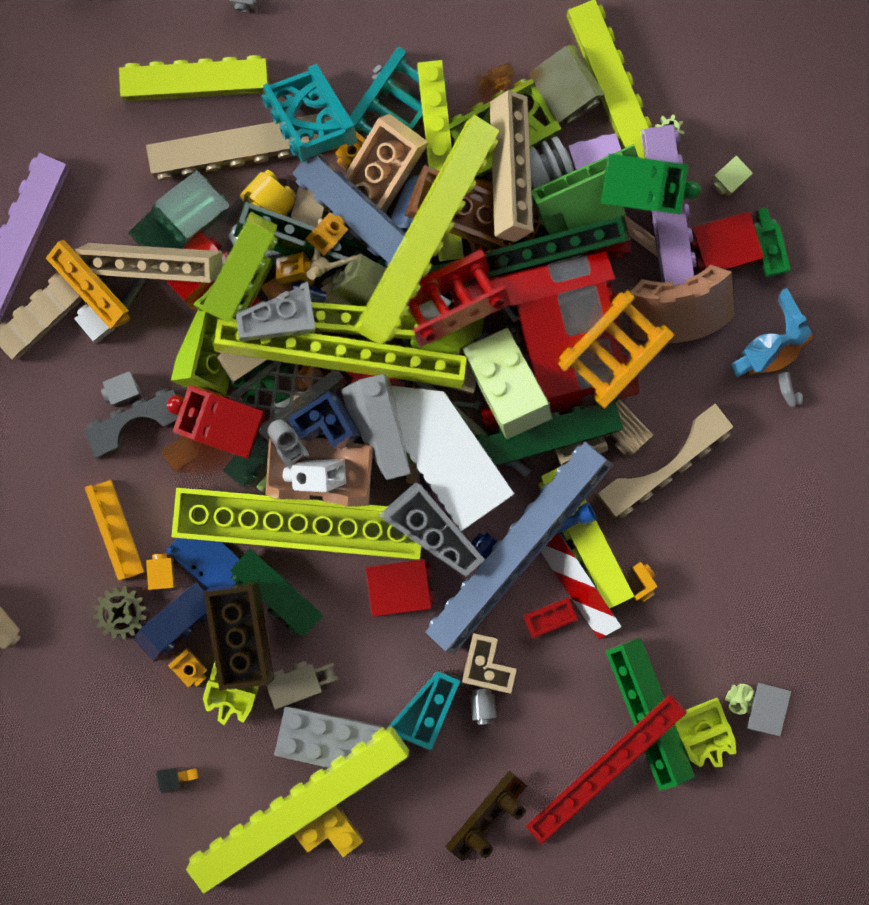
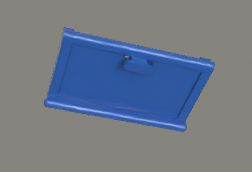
M177 538L167 548L166 552L206 589L236 584L231 578L233 573L230 569L240 558L222 542ZM193 565H196L195 570L192 569Z

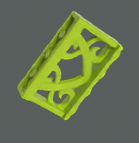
M524 78L513 85L514 88L510 91L520 95L528 94L534 100V106L528 113L529 148L532 146L535 148L542 142L548 141L560 134L561 127L535 86L533 78L528 81ZM502 90L491 97L492 100L503 94L505 91ZM480 102L470 109L471 112L465 116L459 114L449 120L450 135L454 143L465 123L473 115L479 118L485 115L483 120L491 124L490 102L486 104ZM538 108H540L549 125L544 127L533 117ZM492 152L487 153L485 157L487 163L481 173H476L474 179H479L492 172Z

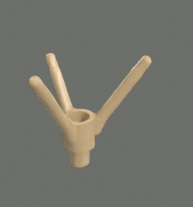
M322 218L318 219V224L323 220ZM315 248L313 263L309 266L307 277L313 280L316 277H320L325 271L354 261L362 256V254L329 263L327 259L320 256V252Z

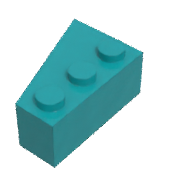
M437 670L387 728L392 726L400 738L432 750L460 680Z

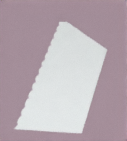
M392 386L406 452L410 453L411 460L417 464L418 470L424 474L425 480L431 484L433 492L438 494L439 501L445 505L446 511L452 515V519L459 525L460 531L514 494L443 391Z

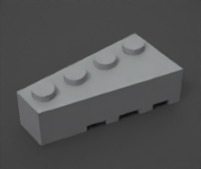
M414 483L378 515L464 576L469 575L484 561V558L418 483Z

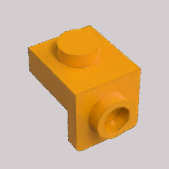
M639 562L631 567L644 589L635 594L633 598L635 600L641 598L644 602L655 594L653 590L658 586L652 579L655 574L650 566Z

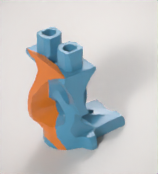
M788 288L781 291L777 300L785 315L786 333L784 335L763 334L749 343L738 354L740 359L730 364L736 378L747 372L751 376L778 371L792 363L798 357L802 348L814 341L812 332L807 324V319L800 312Z

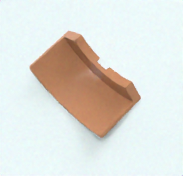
M710 265L698 275L686 279V283L674 286L673 282H652L642 279L630 292L635 297L630 302L631 305L655 327L658 326L660 328L664 324L674 334L667 343L686 342L712 334L728 324L735 315L732 272ZM632 319L634 338L648 341V334Z
M315 437L311 441L301 440L309 456H303L291 465L310 459H345L346 484L328 492L299 491L293 489L292 482L284 481L283 471L286 465L278 455L271 438H269L265 495L276 499L310 500L311 495V497L323 498V502L340 504L347 507L369 506L373 452L371 446L353 442L343 449L333 448L327 438Z

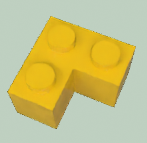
M338 804L293 833L307 852H310L326 838H329L342 857L346 856L364 840Z

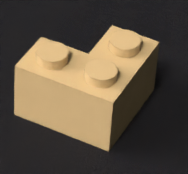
M473 633L462 682L511 693L516 668L492 663L497 638Z

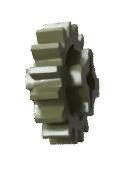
M114 586L113 593L106 589L104 591L106 597L98 596L97 598L101 602L100 606H93V609L98 610V614L94 615L93 619L100 620L96 627H104L103 635L105 636L112 632V639H117L119 634H121L122 639H127L128 632L135 636V628L141 629L143 627L140 620H147V617L142 615V611L147 610V607L140 605L144 598H136V590L128 593L127 586L123 587L122 592H120L118 586ZM117 596L125 597L120 603L111 601L112 598ZM133 603L136 607V617L132 615L131 606ZM125 606L123 610L125 617L116 619L118 613L115 609ZM105 609L108 610L109 613L108 621H106L104 616ZM123 622L130 625L126 629H115L120 623Z

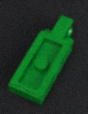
M768 207L758 209L756 211L758 223H754V227L764 256L761 261L765 277L790 272L791 269L779 223L777 224L776 218L770 219Z

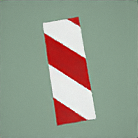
M560 533L554 536L541 553L600 640L622 626Z

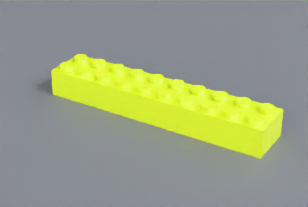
M176 488L172 527L173 538L420 560L421 545L378 516L387 506L347 507L320 500L276 499L265 495Z

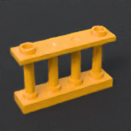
M628 290L625 294L621 292L612 301L613 306L572 349H566L559 358L561 361L558 364L564 371L569 366L573 367L596 389L595 392L597 394L594 398L604 408L674 336L664 324L660 328L658 326L655 327L631 305L630 302L635 297ZM622 311L648 334L649 340L643 346L637 345L612 322ZM605 329L631 352V359L626 364H620L595 340ZM587 347L614 371V376L608 383L606 381L602 382L578 359Z

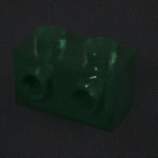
M257 435L249 459L235 455L222 471L242 487H245L247 484L250 486L259 476L256 472L262 465L267 466L269 444Z

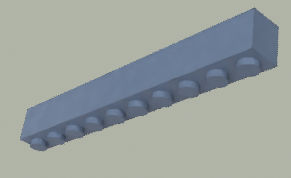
M586 442L576 447L572 453V458L567 464H563L557 470L556 477L552 482L547 483L541 489L540 496L535 502L530 503L525 508L524 515L520 520L514 522L509 527V533L503 540L498 541L492 548L493 552L476 568L477 571L474 575L462 583L458 594L450 598L446 602L442 613L431 620L426 633L443 650L455 654L612 468L613 464Z

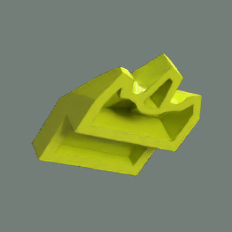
M214 662L203 696L206 711H211L218 707V721L223 725L226 724L233 713H236L238 720L244 723L253 707L259 686L219 691Z
M716 697L687 709L688 713L675 724L690 761L699 767L704 765V761L708 757L714 767H723V751H727L729 754H736L733 732L726 720L720 701Z

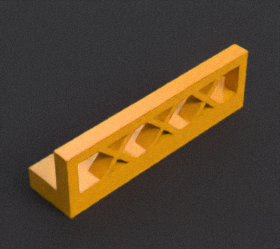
M65 240L58 241L46 257L50 264L110 329L126 324L131 319L127 314L129 310Z
M112 480L95 486L89 485L85 487L118 581L145 573Z

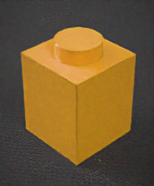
M167 554L152 555V560H146L148 590L176 588L174 558H167Z

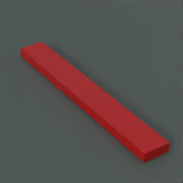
M672 694L667 696L525 827L542 845L688 712Z

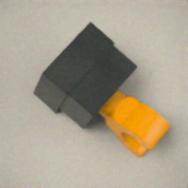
M176 767L156 770L160 793L180 789L179 782L198 779L196 768L177 772Z

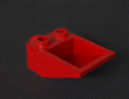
M193 385L188 386L184 398L174 395L167 401L168 411L171 414L178 415L173 432L249 459L265 414L264 411L206 388Z

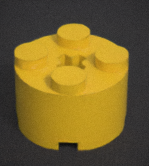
M266 170L265 173L260 172L240 194V197L243 201L247 198L253 205L287 217L294 208L296 202L294 198L297 195L290 187H283L278 183V178L273 172Z

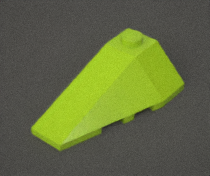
M198 308L176 357L171 381L185 388L193 385L206 388L224 396L227 394L230 377L217 359L221 353L214 352V341L219 318Z

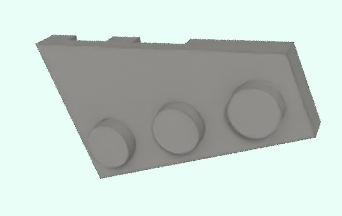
M308 282L301 284L299 288L290 292L286 291L279 294V297L266 303L262 302L236 314L239 341L315 332Z

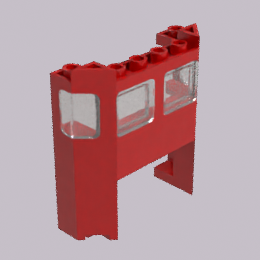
M590 251L489 277L488 279L495 289L502 285L506 287L511 304L505 307L512 305L517 307L533 376L548 402L551 414L559 411L561 415L569 413L570 408L584 405L585 408L595 406L594 402L596 399L594 396L597 394L595 392L596 389L573 367L569 366L564 371L558 363L561 361L559 358L562 353L568 348L572 349L612 307L610 298H614L611 284H606V281L615 279L606 251L598 254ZM478 281L463 284L472 300L485 294ZM451 290L450 294L454 308L463 305L455 290ZM617 316L612 322L615 324L619 322V317ZM606 329L595 339L620 364H626L629 361L627 355L623 356L621 349L623 345ZM588 347L578 357L602 382L606 381L608 383L614 376V371ZM638 375L612 401L639 395ZM488 403L480 405L479 410L484 430L489 433L498 431L500 426Z

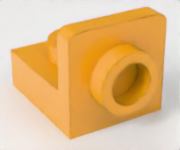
M304 252L276 259V280L280 284L303 279L305 282H308V285L314 284V279L312 280L307 277L309 266L313 261Z

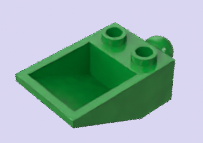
M608 153L601 203L681 215L683 198L690 201L696 200L701 195V186L696 181L686 182L688 164Z

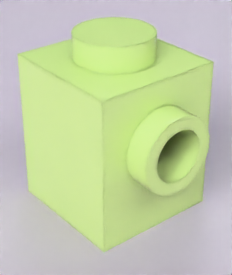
M735 156L712 178L713 186L721 195L726 194L729 197L753 173Z

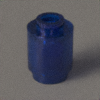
M479 533L471 542L472 546L484 559L489 557L493 552L492 548L497 543L489 533L485 535Z

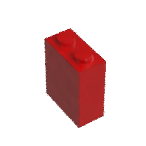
M750 211L693 227L692 229L693 242L690 245L692 250L696 249L698 254L696 265L699 273L703 272L710 265L730 271L760 262L764 258Z
M201 232L183 249L219 251L221 245L212 236L208 239ZM226 250L222 253L223 265L229 255ZM166 280L193 311L198 309L193 304L215 282V280L210 283Z
M425 559L365 567L372 617L431 609V603H435L434 589H428L427 579L432 578L430 564H425Z

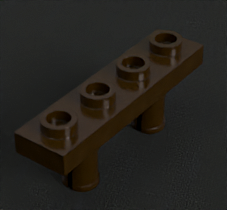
M508 771L451 838L445 848L463 862L473 850L483 858L489 857L493 852V847L484 837L506 811L516 820L521 819L525 815L526 809L516 799L525 790L527 785L511 771Z

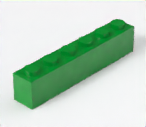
M641 637L621 643L605 651L634 726L665 699ZM675 725L645 751L659 791L679 786L695 777Z

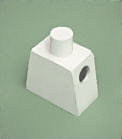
M345 459L304 460L292 465L289 469L285 467L283 479L285 482H292L294 490L328 492L346 484Z

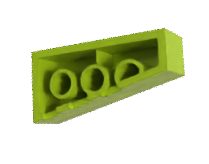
M250 212L244 228L240 231L232 251H230L221 272L218 274L202 306L203 310L228 323L232 316L236 318V314L240 313L243 304L239 303L242 296H248L255 284L251 281L255 273L260 274L266 263L262 259L266 251L271 252L278 240L274 237L277 229L276 224Z

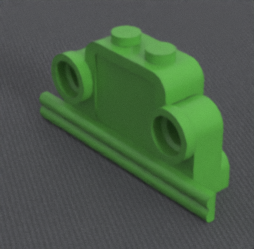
M634 144L613 153L638 157ZM608 156L531 190L532 206H536L538 219L550 234L618 216L625 217L623 206L601 203Z

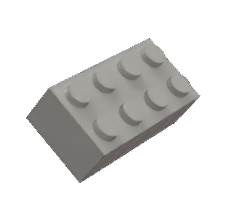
M286 705L274 756L329 768L331 767V762L341 755L346 757L352 753L351 749L362 741L367 743L373 739L371 736L377 730L383 728V726Z

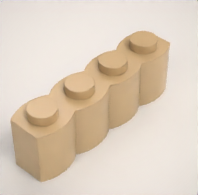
M59 272L48 280L49 285L43 291L39 289L30 297L32 301L26 307L22 305L13 312L12 316L14 318L9 323L3 322L0 324V347L13 361L18 360L33 344L39 341L70 310L83 300Z

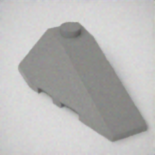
M381 374L358 380L341 389L345 407L361 433V438L365 445L372 447V456L386 480L410 475V466L390 378Z

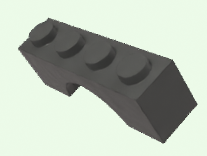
M168 388L156 392L155 398L146 401V398L138 400L132 404L133 408L125 412L123 409H119L110 414V419L103 422L101 419L89 423L87 425L88 429L83 432L95 458L100 459L120 450L124 430L136 420L152 419L165 428L174 425L178 415L171 414L168 411L167 401L171 396L177 395L176 391L173 389L169 391Z

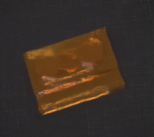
M510 62L488 70L487 75L483 77L480 74L477 75L476 88L479 95L483 94V89L489 88V91L493 89L501 91L510 86L509 83L512 82L514 72Z

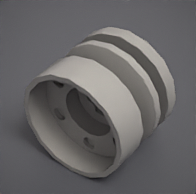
M557 136L550 139L552 150L546 141L541 143L543 153L541 155L538 154L533 146L530 147L531 190L569 174L574 170L569 153Z

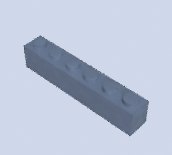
M321 154L307 158L306 162H301L292 173L297 178L296 183L307 191L309 189L315 194V201L323 207L327 205L333 211V216H340L351 228L349 232L357 239H363L369 244L367 246L368 250L377 257L381 255L387 261L385 265L388 267L406 232Z

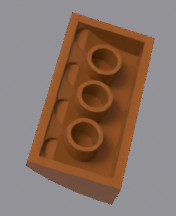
M423 166L405 216L412 219L415 218L439 173L438 170ZM475 185L469 194H465L463 198L465 205L458 215L454 214L451 220L454 222V225L449 233L496 250L502 246L504 239L495 237L493 192Z

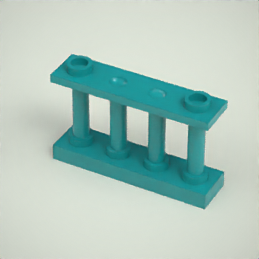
M397 47L350 115L356 132L360 131L366 136L371 132L372 127L366 124V120L363 119L368 111L371 113L374 111L381 117L391 114L413 131L422 120L421 102L393 83L394 80L391 79L397 71L399 73L403 72L419 83L418 71L407 64L405 59L406 51L401 47ZM382 91L385 93L388 91L418 112L410 124L379 103L380 100L377 98Z

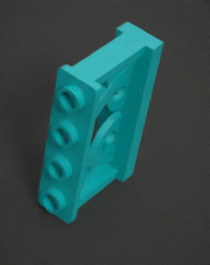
M317 64L309 66L308 71L271 85H268V83L263 85L265 94L261 96L266 109H271L272 119L275 124H280L279 128L283 139L289 140V147L293 156L298 155L302 163L306 162L309 157L343 144L350 146L357 143L353 122ZM283 96L286 101L279 102L277 98ZM313 97H319L318 100L312 101ZM303 103L312 108L325 107L318 114L316 123L305 122L295 118L298 109ZM330 117L331 120L326 121L324 118ZM314 134H319V137L313 140ZM307 136L309 137V142L304 143L301 141V138Z

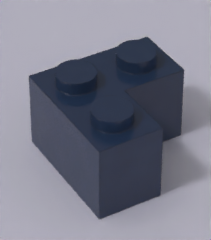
M327 392L288 418L300 440L311 441L324 432L333 448L343 449L362 437L342 400L336 393Z

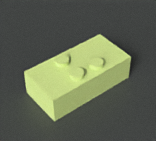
M508 328L462 348L464 355L467 357V364L506 440L552 419L548 402Z

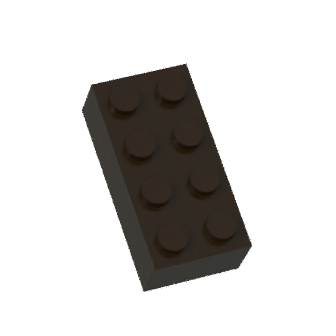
M259 581L207 589L203 593L219 691L268 685L274 680Z

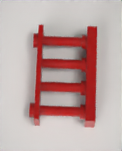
M481 249L420 278L417 283L420 285L419 291L414 298L410 297L406 304L409 306L408 311L417 324V327L413 328V332L420 348L511 304L506 287L502 285L495 289L486 276V273L490 272L485 254ZM477 279L485 294L472 300L463 284ZM454 289L463 305L449 310L441 295ZM432 300L440 316L427 322L418 306Z

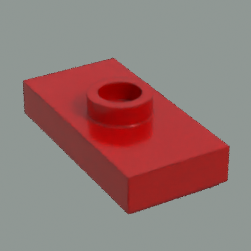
M569 597L523 615L532 639L578 620Z

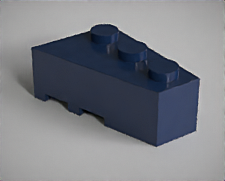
M196 582L143 626L134 638L153 661L162 653L164 655L168 654L176 646L175 642L180 637L183 639L188 637L195 630L193 626L198 621L204 623L208 619L204 591Z

